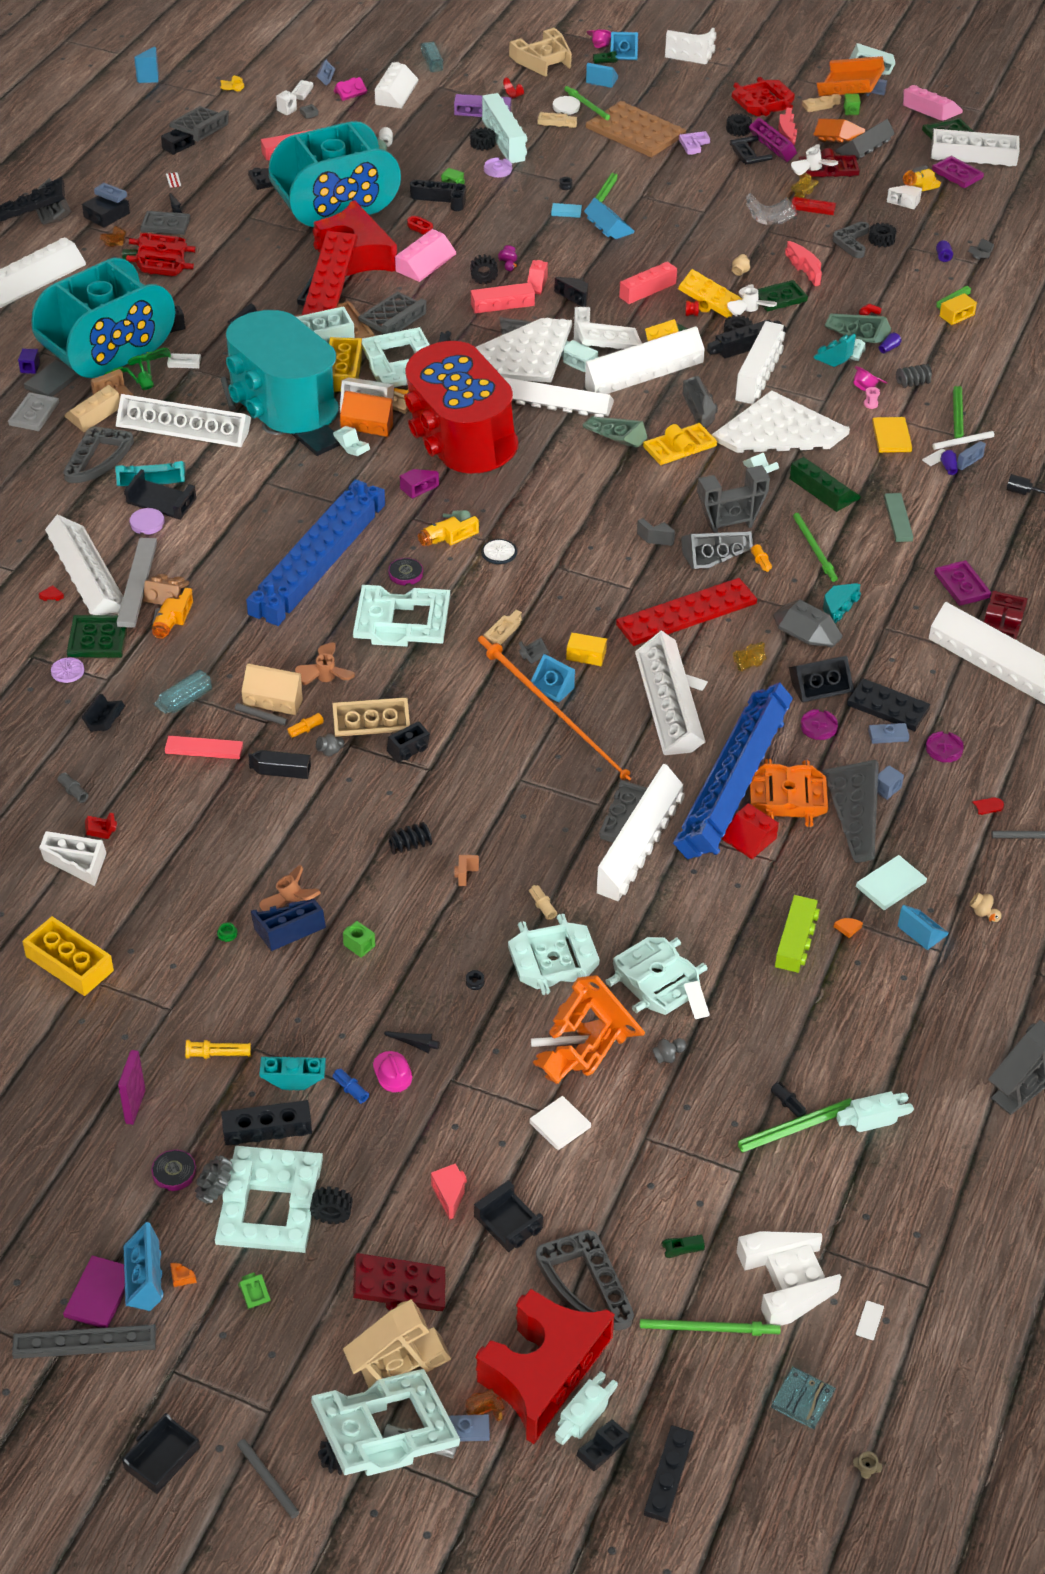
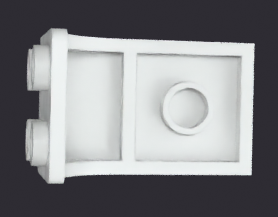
M711 28L708 33L703 35L668 30L666 33L665 57L707 64L708 60H711L712 53L715 52V28Z

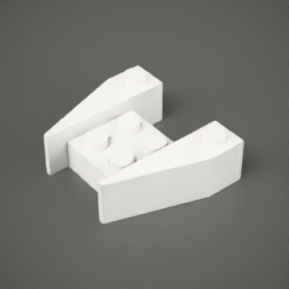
M760 1231L738 1238L736 1252L744 1271L766 1265L777 1290L763 1295L761 1311L767 1324L782 1326L792 1323L838 1292L841 1275L838 1274L825 1278L814 1252L820 1251L821 1233Z

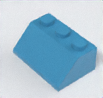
M596 198L584 210L588 215L587 219L592 223L596 222L594 225L600 230L603 229L602 233L608 238L612 236L614 239H618L635 232L614 211Z
M145 1222L123 1246L126 1306L151 1311L161 1302L163 1297V1290L161 1289L162 1270L160 1269L161 1250H159V1239L150 1223Z

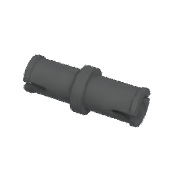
M66 772L58 776V782L79 803H83L88 799V793L81 788L78 781L73 780Z

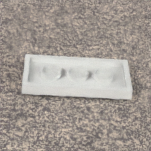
M577 321L575 326L582 344L586 346L593 345L602 348L627 349L642 344L636 328Z

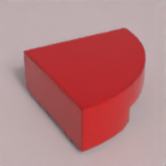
M53 585L38 593L39 598L47 601V599H55L56 601L64 599V594Z

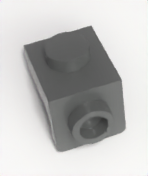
M981 239L979 245L970 246L968 252L972 253V256L976 259L989 258L994 244L986 239Z
M542 638L527 646L522 641L519 642L521 648L519 650L520 655L524 660L527 658L531 664L541 659L543 654H549Z

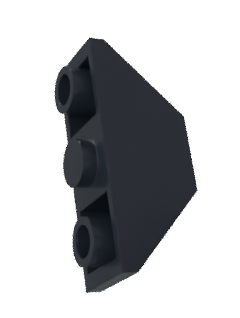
M555 277L554 292L582 307H586L588 299L587 282L579 278Z

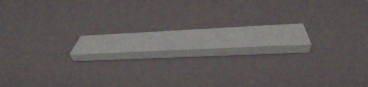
M139 538L117 618V627L136 626L144 596L145 581L148 580L157 546V538Z

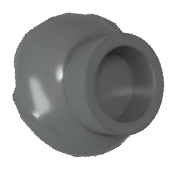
M331 733L319 736L316 740L317 751H322L328 757L339 752L344 746V740L341 737H335Z
M681 1038L675 1039L672 1043L667 1039H661L657 1046L652 1048V1051L659 1064L662 1062L673 1063L676 1057L675 1052L682 1053L687 1045L685 1040Z

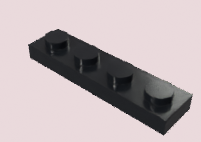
M671 1425L644 1510V1516L668 1523L693 1441V1431Z

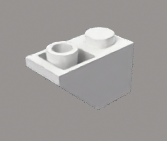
M911 185L889 188L887 202L915 209L920 202L922 188Z

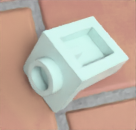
M855 339L854 352L849 359L859 361L862 352L866 350L865 342Z

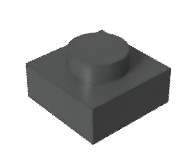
M313 104L300 107V113L306 119L319 115L318 109Z

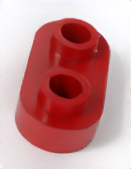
M410 216L407 219V226L422 235L433 229L431 222L419 216Z

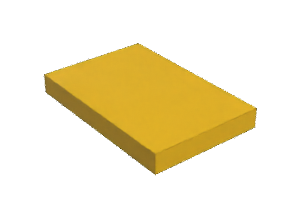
M873 417L872 424L880 453L912 452V444L905 417Z

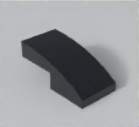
M611 1419L596 1431L593 1439L578 1449L576 1456L591 1470L595 1471L624 1444L630 1434Z

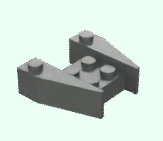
M763 465L746 468L744 487L722 491V487L715 475L698 478L697 493L707 523L713 533H718L719 527L746 522L749 528L752 527L769 491L770 476Z
M1041 1019L1036 1024L1033 1023L1028 1027L1023 1038L988 1079L999 1089L991 1099L1010 1115L1045 1089V1022Z

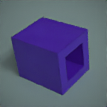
M22 348L18 359L20 373H37L40 364L38 349Z

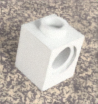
M283 91L276 96L277 111L289 115L297 110L295 94Z

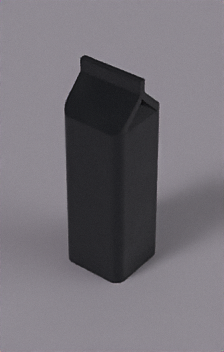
M259 750L253 754H248L249 768L254 769L258 774L301 779L309 778L311 755Z

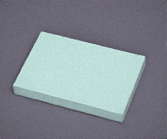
M898 855L856 883V887L881 909L886 910L925 884L927 878Z

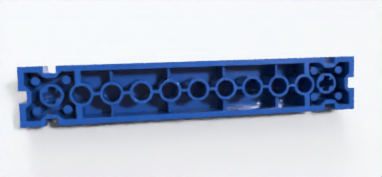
M355 479L349 485L348 490L339 496L260 583L258 590L253 591L246 599L248 615L257 619L264 617L266 622L279 626L286 618L285 612L291 613L374 519L375 512L379 513L385 506V489L376 486L367 487V483Z
M780 682L769 686L767 690L761 689L753 692L747 702L749 705L741 713L681 827L683 831L678 833L673 842L686 859L700 857L703 853L710 852L717 855L720 852L718 847L721 838L725 835L728 825L732 822V817L739 808V803L745 796L755 772L759 769L758 766L765 757V752L771 745V741L778 731L777 729L784 726L783 717L790 708L789 705L793 697Z

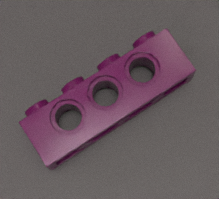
M760 117L749 126L753 136L757 135L759 142L785 162H788L797 154L793 143Z

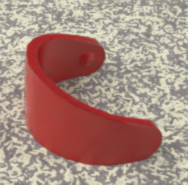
M504 78V89L509 97L516 98L524 95V89L521 84H518L515 89L509 78Z

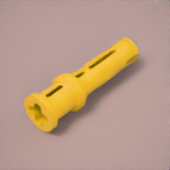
M186 1040L185 1055L186 1059L190 1057L208 1059L210 1056L250 1057L251 1043H210L208 1040H204V1042Z

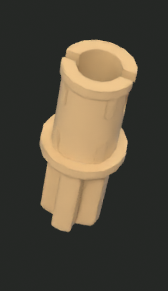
M533 885L529 893L535 900L536 907L541 909L547 920L555 918L557 911L551 905L549 896L544 894L540 886Z

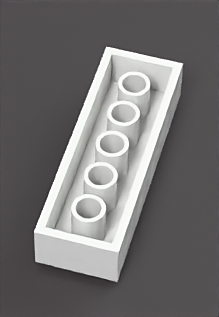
M934 129L931 143V159L944 160L949 156H953L965 163L976 162L979 164L1017 166L1019 136Z
M765 321L738 373L736 401L754 404L756 399L760 398L761 390H764L766 381L770 378V372H773L775 363L779 360V354L783 352L784 325Z

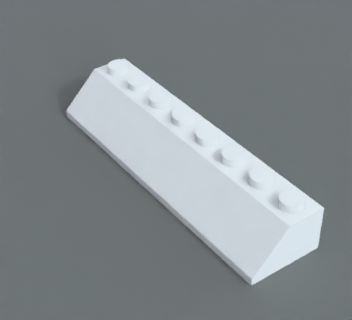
M64 237L0 269V308L85 266L86 262L76 245Z
M695 326L586 361V390L609 394L703 363L705 349L698 328Z
M504 378L512 388V401H516V404L519 405L529 403L532 407L536 408L547 406L549 410L556 411L557 408H560L566 413L578 411V414L588 416V413L594 414L595 417L609 416L614 403V399L608 394Z
M121 394L116 427L241 447L248 435L251 417L241 413Z
M57 514L45 531L49 536L48 539L53 543L55 551L58 552L59 559L64 563L65 570L70 574L71 581L76 585L78 593L81 594L82 601L87 605L88 612L91 615H119L123 595L84 526Z
M945 602L931 625L929 639L1045 704V656Z
M661 630L637 649L635 654L663 754L692 753L706 741L676 640Z
M666 764L661 766L598 866L597 894L619 901L622 895H626L629 883L635 880L637 870L643 867L645 857L651 854L653 844L659 841L662 829L667 828L670 816L673 817L675 815L678 803H682L685 793H682L683 784Z

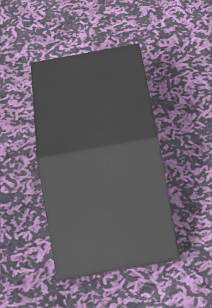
M644 518L638 520L637 534L647 543L674 545L675 531L665 522L653 527Z

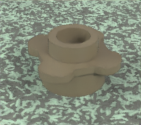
M871 1451L864 1452L860 1457H856L853 1460V1465L858 1467L861 1476L865 1479H869L875 1472L880 1473L882 1471V1464L878 1463L877 1456Z

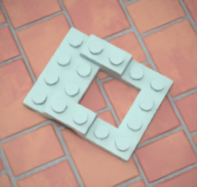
M420 327L362 339V349L369 360L370 369L377 382L393 384L394 387L407 386L405 368L409 359L389 363L383 349L386 350L410 344L414 353H416L420 349L429 346L430 344Z
M362 585L353 638L371 639L374 645L407 647L408 641L443 644L450 590L413 588L406 594H390L382 586ZM414 605L430 606L427 625L392 623L395 609L414 610Z
M235 1146L233 1159L230 1160L232 1162L231 1167H233L229 1172L231 1179L225 1187L222 1196L223 1205L215 1244L305 1253L312 1220L310 1212L313 1192L315 1193L317 1180L320 1177L323 1153ZM250 1190L291 1193L286 1226L243 1223Z
M424 1369L379 1379L367 1391L346 1396L334 1390L313 1395L311 1399L312 1406L344 1475L364 1470L366 1475L369 1476L413 1464L414 1457L456 1447L460 1443V1438ZM410 1398L424 1428L383 1438L371 1414L387 1410V1403Z

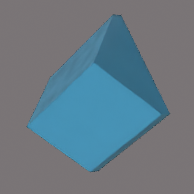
M611 32L610 52L616 51V58L618 60H637L638 32Z
M152 47L134 57L138 83L159 82L156 47Z
M587 63L586 83L613 87L618 79V74L613 67Z
M543 654L531 682L545 696L560 702L574 689L575 669Z
M906 905L902 906L897 927L926 950L948 935L949 932L921 910Z

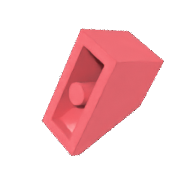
M533 260L527 283H531L535 294L541 295L548 277V262Z
M456 1164L431 1173V1186L449 1220L453 1219L465 1193V1183H467L464 1172L462 1170L459 1171Z

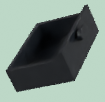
M165 1413L149 1431L145 1429L137 1437L136 1441L138 1443L122 1458L127 1472L158 1494L200 1448L199 1439Z

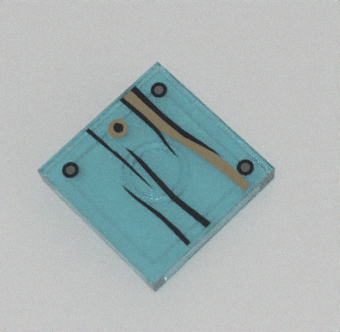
M792 1367L772 1402L771 1408L815 1430L836 1388Z

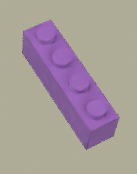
M456 94L454 115L482 117V96ZM501 97L511 112V97Z

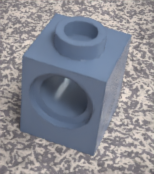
M887 766L878 774L877 793L888 800L902 788L904 775L893 767Z

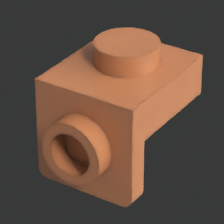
M459 855V866H455V878H458V886H466L467 871L479 870L478 855Z

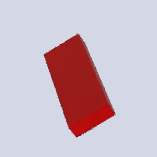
M793 197L790 209L834 215L836 203Z

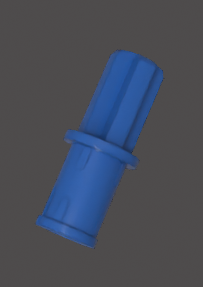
M342 1069L334 1071L332 1077L344 1088L345 1093H350L360 1104L368 1099L369 1093L358 1084L355 1078L352 1079Z

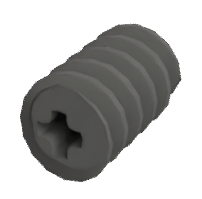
M929 363L914 367L910 366L909 368H899L896 371V380L899 385L902 384L903 388H906L907 384L909 387H912L913 383L915 386H918L919 382L921 385H924L925 382L927 384L931 382L932 370Z

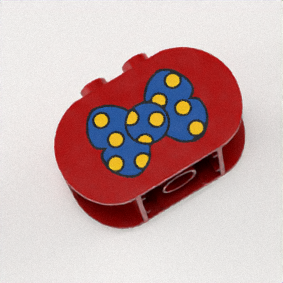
M444 341L431 344L417 351L409 359L405 368L408 393L404 395V400L407 408L412 413V419L408 420L410 431L415 438H423L428 454L431 457L437 455L447 467L462 473L488 472L501 467L512 459L518 449V437L514 432L511 405L513 391L510 384L479 350L469 343Z

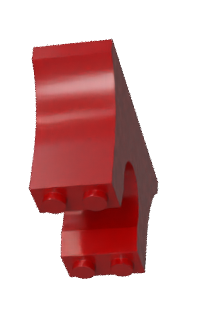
M355 200L351 201L342 212L314 222L313 234L315 241L313 244L314 248L321 252L327 231L357 234V241L347 276L370 270L396 271L395 256L397 255V244Z
M530 1289L526 1295H522L516 1304L517 1331L527 1341L535 1343L540 1348L532 1353L519 1354L511 1351L504 1344L490 1340L476 1354L477 1382L503 1398L517 1412L525 1428L526 1440L535 1444L613 1339L615 1314L607 1309L598 1312H582L568 1309Z

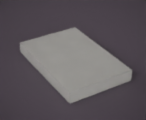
M29 392L8 420L9 425L40 431L59 404V398Z

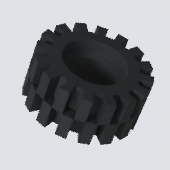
M732 114L727 118L726 130L730 135L733 134V136L738 135V137H741V135H748L751 133L749 126L752 124V119L746 114Z
M480 127V129L475 128V130H472L470 132L471 147L476 148V150L481 149V151L495 147L494 130L487 129L486 127L484 129Z
M881 222V224L876 223V225L873 224L870 227L868 239L874 246L886 247L887 245L890 247L895 243L896 228L893 225L889 226V223L884 224V222Z
M484 254V257L478 255L479 258L475 257L474 261L472 260L470 264L472 279H475L476 283L479 281V284H482V282L487 284V281L492 283V280H495L498 276L497 262L490 255L488 257L486 254ZM484 266L490 268L487 272L478 271L479 268Z
M732 315V318L729 316L724 321L723 333L752 324V321L748 317L745 319V316L740 317V315H737L735 317V315Z
M327 1186V1189L321 1187L320 1190L316 1189L311 1200V1216H314L316 1220L320 1219L322 1223L328 1221V1224H332V1222L339 1224V1221L344 1223L350 1217L353 1199L345 1190L339 1191L338 1187L331 1189V1186Z

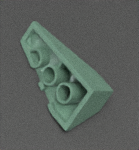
M830 313L825 323V327L843 335L847 334L848 336L854 333L855 339L870 343L883 342L891 331L887 318L883 316Z
M591 416L582 424L588 430L627 446L639 447L647 439L643 421Z

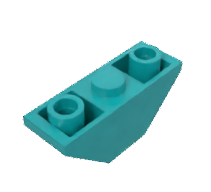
M853 333L849 336L846 334L839 341L833 340L827 347L825 345L817 349L818 353L813 357L833 367L846 362L854 352L855 334Z
M861 584L836 585L825 594L823 611L831 616L834 623L842 619L843 614L851 609L854 602H858L861 596Z
M261 1057L259 1076L282 1090H305L325 1077L326 1058Z

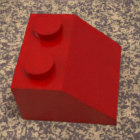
M748 803L735 814L722 840L750 859H753L777 839L779 823Z

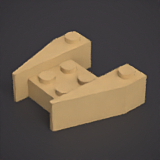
M556 28L543 31V40L529 45L521 38L510 41L509 56L516 63L543 76H547V67L555 63L562 62L568 68H571L572 53L563 35Z
M412 1299L398 1304L395 1309L389 1311L343 1348L352 1372L355 1374L362 1371L368 1388L379 1379L420 1369L429 1372L451 1360L441 1335L434 1327L431 1329L427 1328L419 1308Z

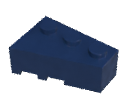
M315 899L289 903V907L278 909L276 906H272L270 910L257 912V909L251 910L254 929L271 951L326 928L323 909Z

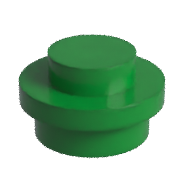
M223 923L217 930L218 938L224 942L233 941L238 935L237 928L232 923Z

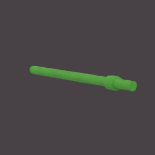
M569 86L565 87V91L569 93V96L578 99L604 119H610V115L580 95L577 90Z
M795 513L793 518L822 564L824 573L828 574L832 582L837 581L838 577L834 572L833 565L827 561L800 514Z
M640 1319V1328L752 1333V1336L780 1334L781 1330L780 1325L762 1324V1322L752 1321V1324Z

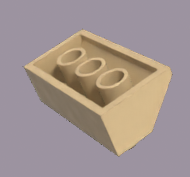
M407 698L333 703L335 737L392 733L410 726Z

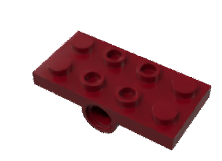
M826 148L821 151V159L836 160L838 164L834 166L822 164V168L812 171L808 169L802 174V177L807 178L826 176L853 177L859 176L860 170L855 155L835 156L832 149ZM799 156L798 161L805 160L807 157Z
M993 591L984 623L1017 640L1028 598Z
M356 1253L354 1257L353 1298L386 1303V1308L389 1311L395 1309L398 1304L412 1299L418 1308L443 1312L445 1308V1267Z

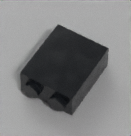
M96 196L82 204L84 217L103 228L130 214L129 201L125 198L116 203L101 196Z

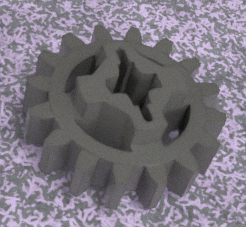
M221 1155L219 1157L215 1156L214 1160L211 1159L209 1164L207 1163L203 1167V1171L196 1183L198 1187L195 1192L197 1193L196 1198L206 1204L212 1203L214 1199H218V1195L220 1196L224 1193L225 1187L231 1179L229 1172L233 1169L231 1167L232 1162Z

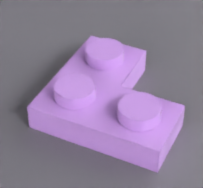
M706 131L681 134L679 135V141L686 153L693 155L701 153L700 145L709 144L710 137Z

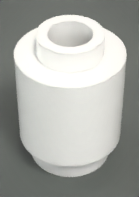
M383 127L379 131L378 139L383 140L387 147L392 144L393 132L390 128Z

